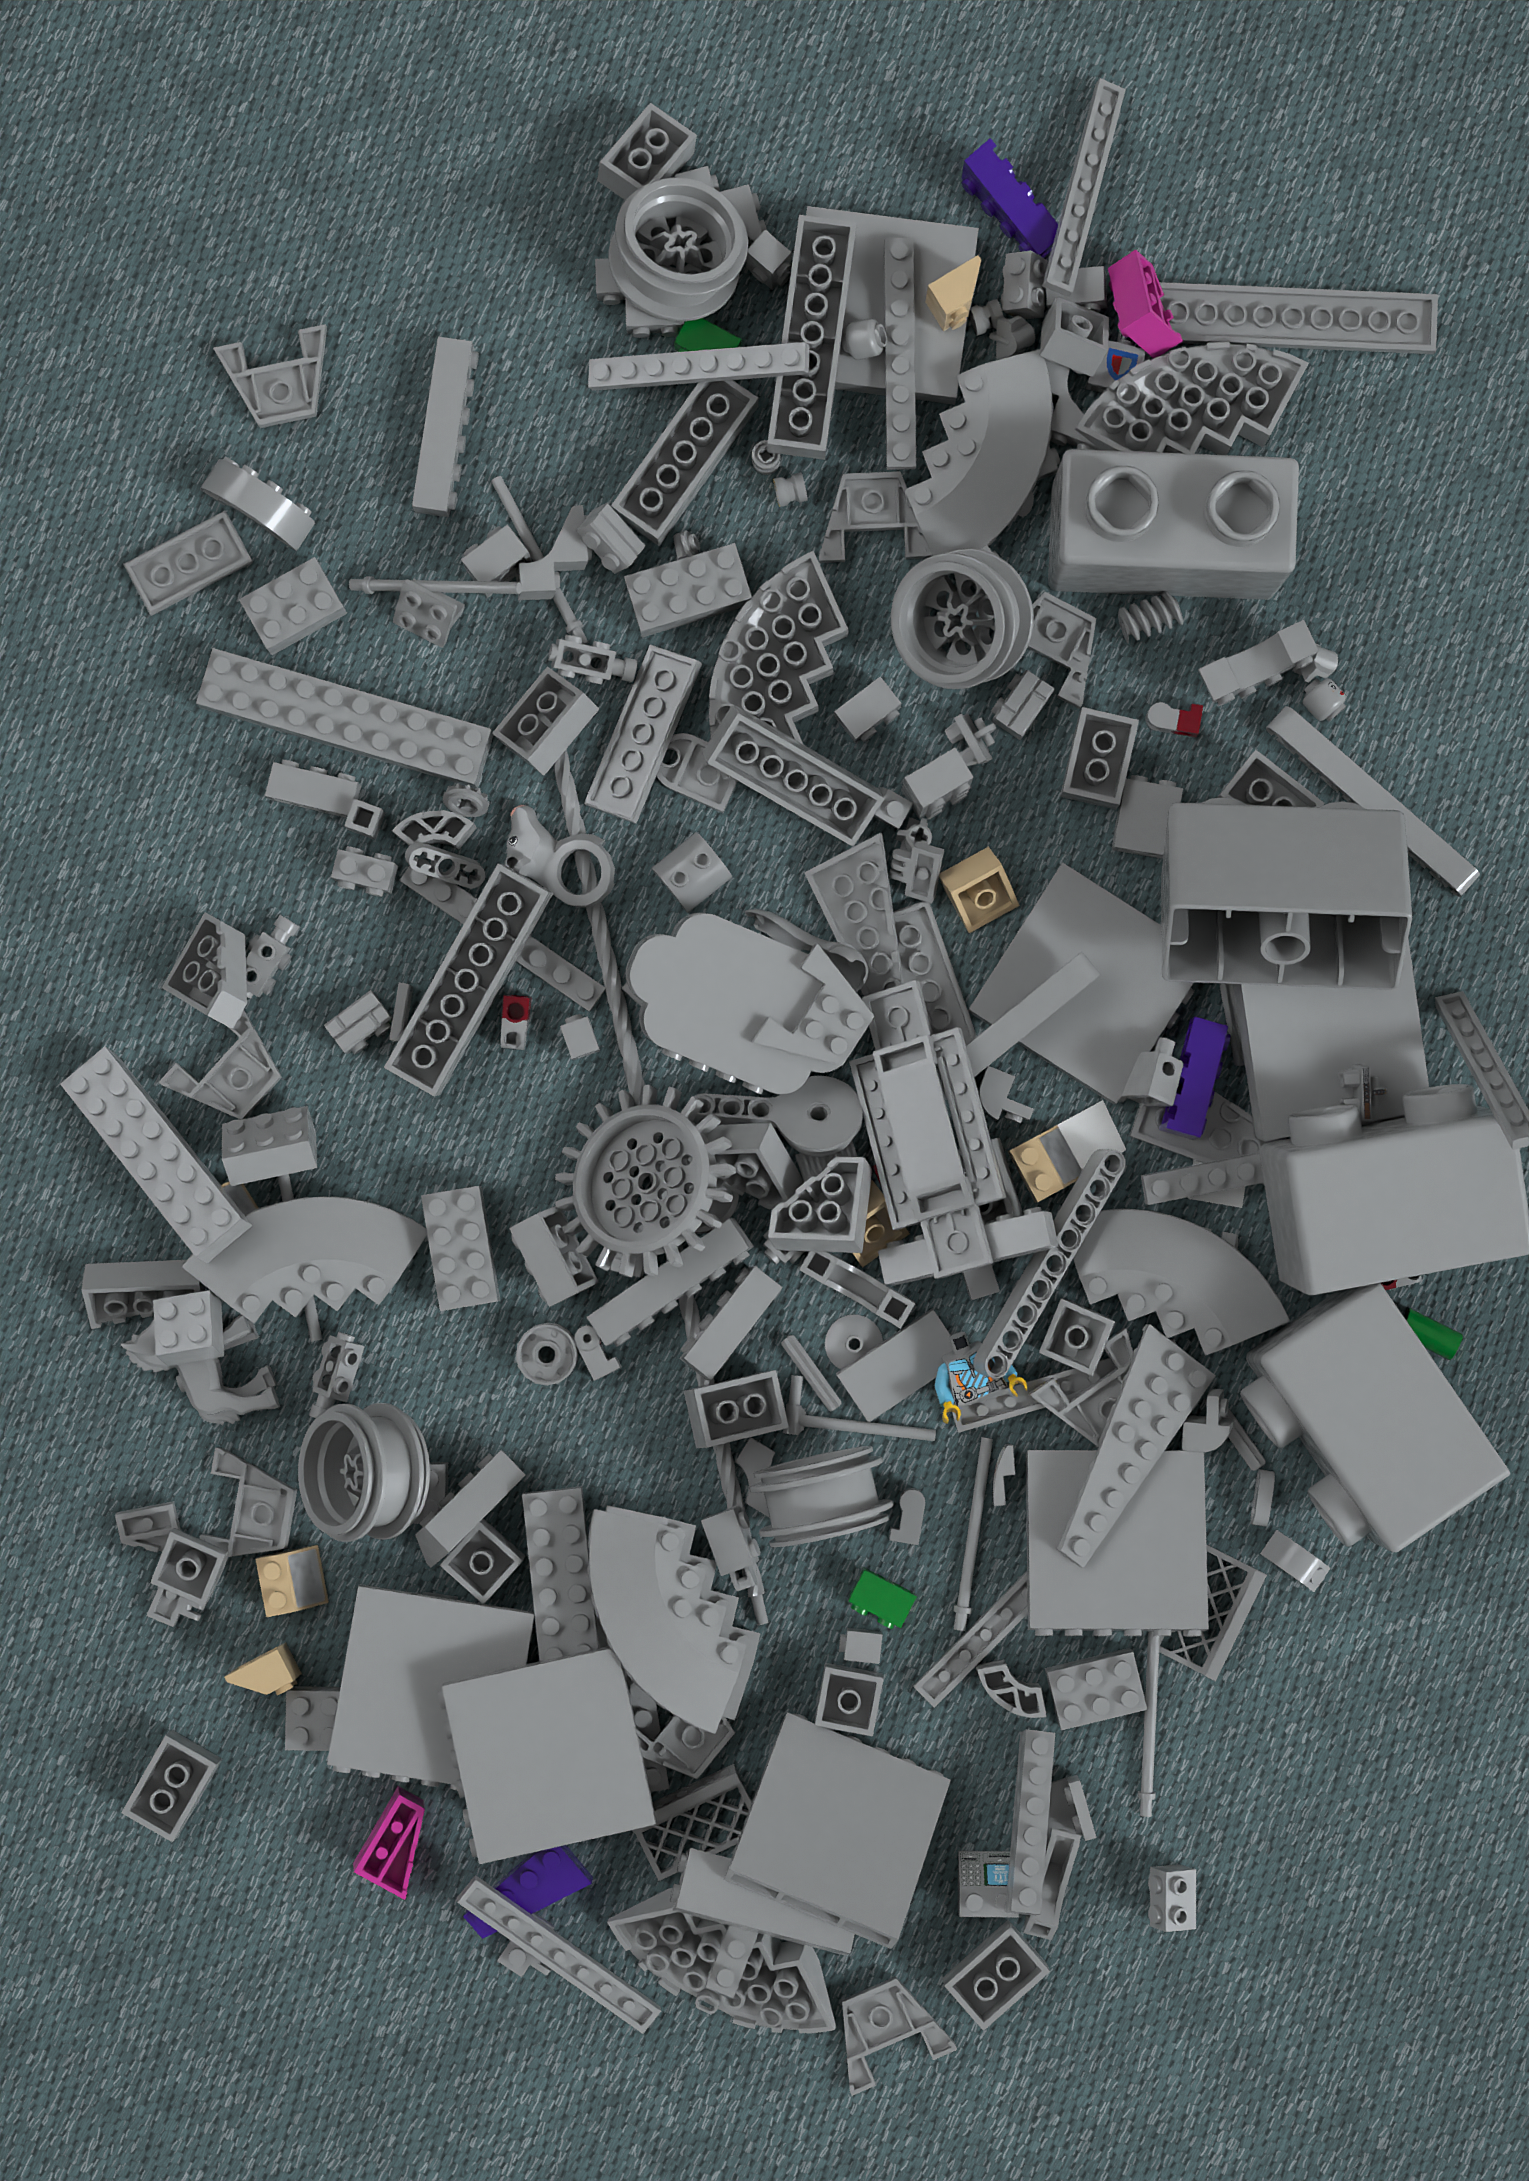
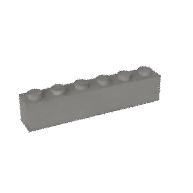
M438 337L412 503L416 513L449 517L450 509L455 510L457 492H453L454 481L459 482L461 476V464H457L459 453H464L466 436H462L463 425H468L470 408L466 407L467 397L473 396L474 380L470 379L471 370L477 369L479 352L474 351L475 348L472 341Z
M1041 1207L1024 1210V1216L1015 1218L1013 1214L1001 1215L996 1217V1222L986 1224V1221L983 1220L993 1262L1059 1247L1052 1213L1042 1211ZM924 1234L913 1237L914 1242L904 1244L903 1240L893 1241L886 1244V1249L878 1250L885 1285L895 1286L934 1276Z
M729 1218L723 1222L720 1229L715 1228L703 1236L701 1240L705 1248L702 1251L691 1246L681 1251L680 1255L683 1266L677 1268L667 1261L658 1267V1276H645L587 1316V1319L604 1345L609 1346L614 1343L616 1347L620 1346L631 1338L629 1332L637 1327L641 1331L655 1321L652 1316L660 1311L663 1314L668 1313L678 1306L676 1300L684 1294L689 1298L702 1289L700 1283L708 1278L712 1282L726 1273L724 1267L733 1261L737 1265L748 1258L750 1255L747 1251L754 1246L736 1219Z
M1026 1729L1020 1733L1006 1913L1031 1916L1041 1915L1055 1733Z

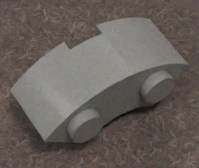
M441 810L416 813L400 822L392 832L408 846L416 842L428 845L439 843L448 844L459 850L477 827L462 815Z
M1004 1659L976 1665V1670L983 1687L989 1696L1000 1706L1013 1714L1023 1717H1047L1039 1683H1026L1015 1678L1009 1671Z

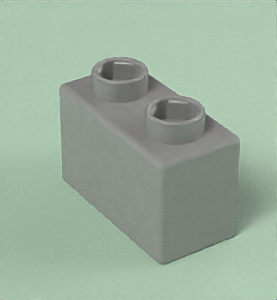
M1085 449L1067 450L1062 457L1051 490L1048 585L1050 589L1065 592L1162 595L1168 592L1171 596L1271 599L1295 569L1298 462L1293 458Z
M1226 797L1212 798L1202 803H1174L1169 807L1161 873L1162 977L1164 980L1172 982L1393 990L1398 987L1412 922L1405 816L1402 812L1397 810L1365 809L1358 804L1344 801L1332 802L1320 807L1247 805L1237 799Z
M1470 1084L1442 1085L1408 1092L1402 1098L1405 1118L1362 1126L1359 1109L1355 1105L1326 1106L1293 1113L1288 1117L1291 1139L1265 1143L1261 1146L1259 1152L1279 1280L1307 1295H1317L1529 1255V1208L1520 1148L1512 1150L1490 1108L1476 1105L1474 1088Z
M1381 1283L1334 1292L1252 1348L1246 1355V1360L1258 1379L1241 1390L1240 1395L1245 1405L1264 1433L1278 1448H1283L1298 1437L1326 1476L1309 1487L1308 1495L1326 1524L1346 1547H1351L1367 1536L1372 1543L1391 1552H1398L1510 1475V1471Z

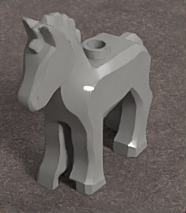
M241 1314L236 1317L223 1330L224 1350L259 1338L254 1323L247 1320ZM154 1320L140 1335L133 1334L132 1340L121 1343V1346L126 1349L125 1353L130 1356L131 1363L137 1364V1367L142 1368L144 1371L153 1370L156 1373L162 1370L168 1371L172 1368H177L179 1375L176 1376V1380L180 1390L186 1392L192 1406L199 1412L201 1418L207 1422L221 1425L224 1422L234 1424L235 1421H240L239 1415H246L255 1410L276 1409L280 1407L273 1387L277 1384L270 1366L259 1369L256 1377L248 1384L240 1388H230L224 1386L219 1357L167 1366L156 1357Z

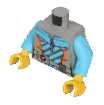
M959 1332L949 1337L953 1351L942 1356L943 1364L938 1367L934 1385L940 1405L944 1407L942 1414L944 1423L948 1424L949 1422L946 1413L954 1412L957 1421H959L961 1416L959 1406L1008 1387L1006 1382H1010L1009 1388L1011 1394L1015 1397H1018L1013 1389L1015 1384H1022L1027 1391L1026 1381L1023 1378L1017 1377L1018 1373L1013 1365L1001 1378L984 1376L975 1370L973 1360L982 1344L980 1341L969 1344L965 1332ZM993 1357L988 1362L989 1370H991L995 1364Z

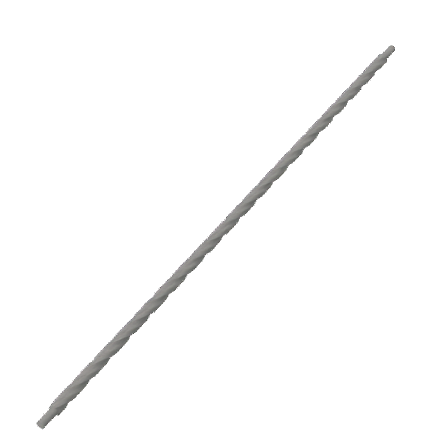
M566 749L554 763L553 769L561 794L567 829L570 836L586 834ZM578 850L573 852L584 895L591 892L598 885L593 862L590 858V852ZM600 902L591 907H586L592 926L593 940L602 969L609 1007L613 1014L614 1029L619 1050L623 1057V1067L629 1093L633 1097L634 1106L642 1105L643 1086L645 1083L642 1078V1069L636 1043L632 1035L626 1000L621 990V979L616 957L611 946L608 923L603 905ZM649 1175L650 1182L652 1184L653 1176ZM667 1222L664 1223V1227L666 1228L669 1226ZM683 1243L677 1246L679 1253L683 1251ZM684 1294L678 1299L685 1321L687 1339L691 1336L695 1339L702 1330L698 1327L701 1323L699 1310L694 1295L687 1298ZM696 1372L698 1387L714 1384V1377L712 1380H705ZM730 1442L713 1446L722 1489L727 1499V1509L739 1505L741 1511H745L740 1485L735 1475V1464ZM755 1563L752 1567L757 1578V1585L747 1588L748 1597H751L757 1625L769 1623L762 1596L765 1592L761 1574ZM741 1569L743 1577L747 1576L745 1569Z

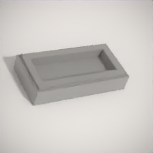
M400 982L398 984L389 1038L393 1042L399 1041L408 1024L413 987L410 984Z

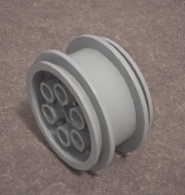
M661 179L648 183L634 191L620 208L615 232L609 246V267L619 290L641 311L655 318L667 321L696 320L719 310L733 295L738 283L739 273L746 260L748 237L739 213L719 191L693 179ZM703 240L707 243V244H704V245H701V246H700V243H701Z
M960 549L926 558L905 575L896 590L892 602L891 630L895 645L902 659L920 678L930 684L946 689L969 688L1004 675L1022 658L1032 635L1033 607L1025 583L1009 563L999 556L984 550ZM950 573H954L957 586H954L948 576ZM971 581L977 586L975 594L970 589ZM947 592L950 593L948 601L946 600ZM930 607L940 610L937 612V616H930ZM990 628L995 631L993 640L989 636ZM947 642H953L947 653L942 647ZM964 642L971 645L970 652L966 649ZM982 648L986 653V656L983 659L980 653Z
M389 1403L371 1404L363 1410L352 1404H338L317 1417L305 1434L298 1463L299 1489L309 1518L318 1529L341 1542L356 1541L366 1534L379 1540L392 1539L411 1526L424 1507L430 1482L428 1450L421 1430L415 1421L398 1407Z
M861 1446L813 1455L754 1472V1478H761V1481L749 1487L750 1492H764L771 1525L759 1530L760 1536L774 1537V1539L769 1541L770 1547H785L857 1532L888 1521V1514H882L881 1512L890 1509L893 1506V1501L889 1499L878 1500L871 1469L883 1463V1458L881 1456L869 1457L868 1453L873 1452V1447Z

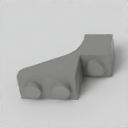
M708 166L675 174V178H688L700 181L720 191L716 174L710 175ZM749 184L720 192L739 213L746 228L748 245L751 246L762 232L767 230L764 220L759 221L756 211L760 210L757 193L751 194Z
M595 259L598 301H603L606 305H616L620 303V300H625L627 334L633 333V337L636 338L649 337L650 333H661L664 337L678 336L684 321L676 322L658 319L638 309L617 287L610 271L609 259Z
M1046 360L1051 380L1052 401L1057 403L1052 414L1050 441L1061 446H1065L1068 443L1076 446L1077 449L1100 450L1075 430L1084 413L1073 402L1068 392L1067 379L1070 368Z
M583 505L571 508L555 544L547 556L535 562L519 563L516 570V582L521 583L522 591L518 594V600L553 599L556 589H560L559 572L554 571L584 570L588 560L592 559V549L583 543L582 537L576 531L588 516L584 515Z
M1051 1829L1046 1842L1041 1915H1026L1023 1933L1048 1940L1053 1939L1059 1925L1065 1890L1079 1848L1080 1835L1072 1834L1064 1829Z

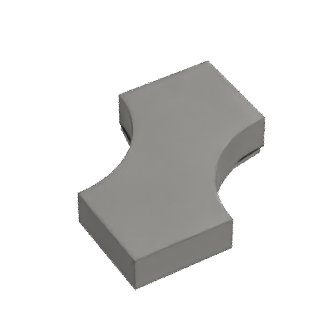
M752 1437L749 1438L735 1461L746 1473L749 1487L761 1481V1478H754V1472L771 1467L775 1451ZM749 1489L745 1503L769 1517L764 1492L751 1493Z

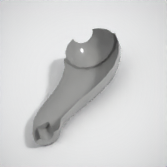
M760 909L745 911L747 917H754V926L757 930L767 933L772 939L800 951L801 949L811 951L815 943H818L855 992L863 987L868 976V966L862 954L851 945L841 942H830L815 937L788 920L769 911ZM847 960H848L849 962H851L852 970H851V968H850V966H849Z

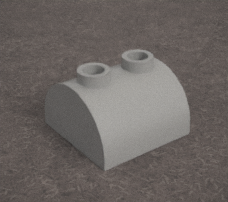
M697 832L651 868L687 913L732 878L731 873L721 859Z
M173 1528L150 1583L205 1606L222 1575L229 1551Z

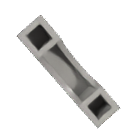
M809 1251L799 1268L803 1273L858 1302L900 1329L915 1305V1301L830 1252Z

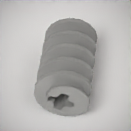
M1168 592L1162 594V601L1159 597L1153 596L1151 598V605L1147 600H1142L1140 608L1133 603L1129 606V612L1124 607L1118 611L1119 624L1128 644L1130 634L1138 641L1140 640V631L1142 630L1147 637L1151 636V627H1154L1158 633H1161L1162 623H1165L1169 629H1172L1173 619H1176L1180 626L1183 625L1179 604L1176 598L1172 597Z

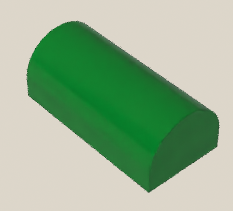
M1408 1308L1404 1318L1425 1349L1447 1360H1451L1461 1344L1463 1334Z

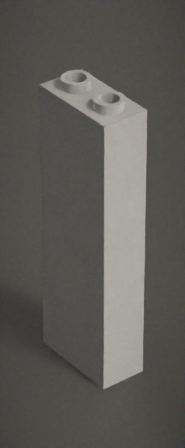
M693 1848L687 1850L686 1855L681 1854L677 1867V1872L681 1873L679 1885H673L670 1902L674 1903L673 1911L841 1955L851 1953L854 1933L724 1880L731 1858Z

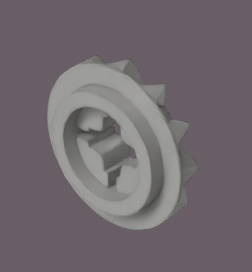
M457 783L455 787L448 786L443 795L444 805L450 811L464 817H478L485 814L490 803L487 794L481 793L480 788L470 787L469 784L463 786Z

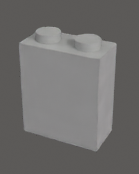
M1131 775L1130 779L1126 778L1121 802L1118 807L1111 850L1163 859L1168 810L1172 804L1181 803L1183 788L1176 787L1177 783L1172 781L1159 780V784L1147 782V777Z

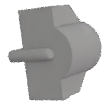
M1002 316L997 318V331L989 336L990 339L996 341V358L1000 360L1023 354L1027 347L1034 344V329L1021 316H1016L1012 319Z
M1316 644L1319 652L1312 656L1314 662L1300 669L1295 666L1293 671L1303 675L1304 681L1308 683L1315 676L1327 678L1338 666V656L1335 652Z
M909 818L906 830H898L895 840L902 842L900 849L912 852L913 846L917 841L930 845L932 833L927 827V819L922 818L919 821Z

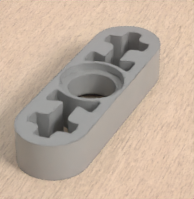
M422 842L411 844L405 852L407 863L417 872L470 889L479 887L485 880L484 869L474 859ZM423 852L426 858L431 860V864L424 859L416 861L414 857L415 855H421ZM444 859H451L452 867L446 872H440L438 870L440 862ZM460 867L462 868V870L467 872H472L474 869L476 875H470L469 878H467V876L463 872L459 871Z

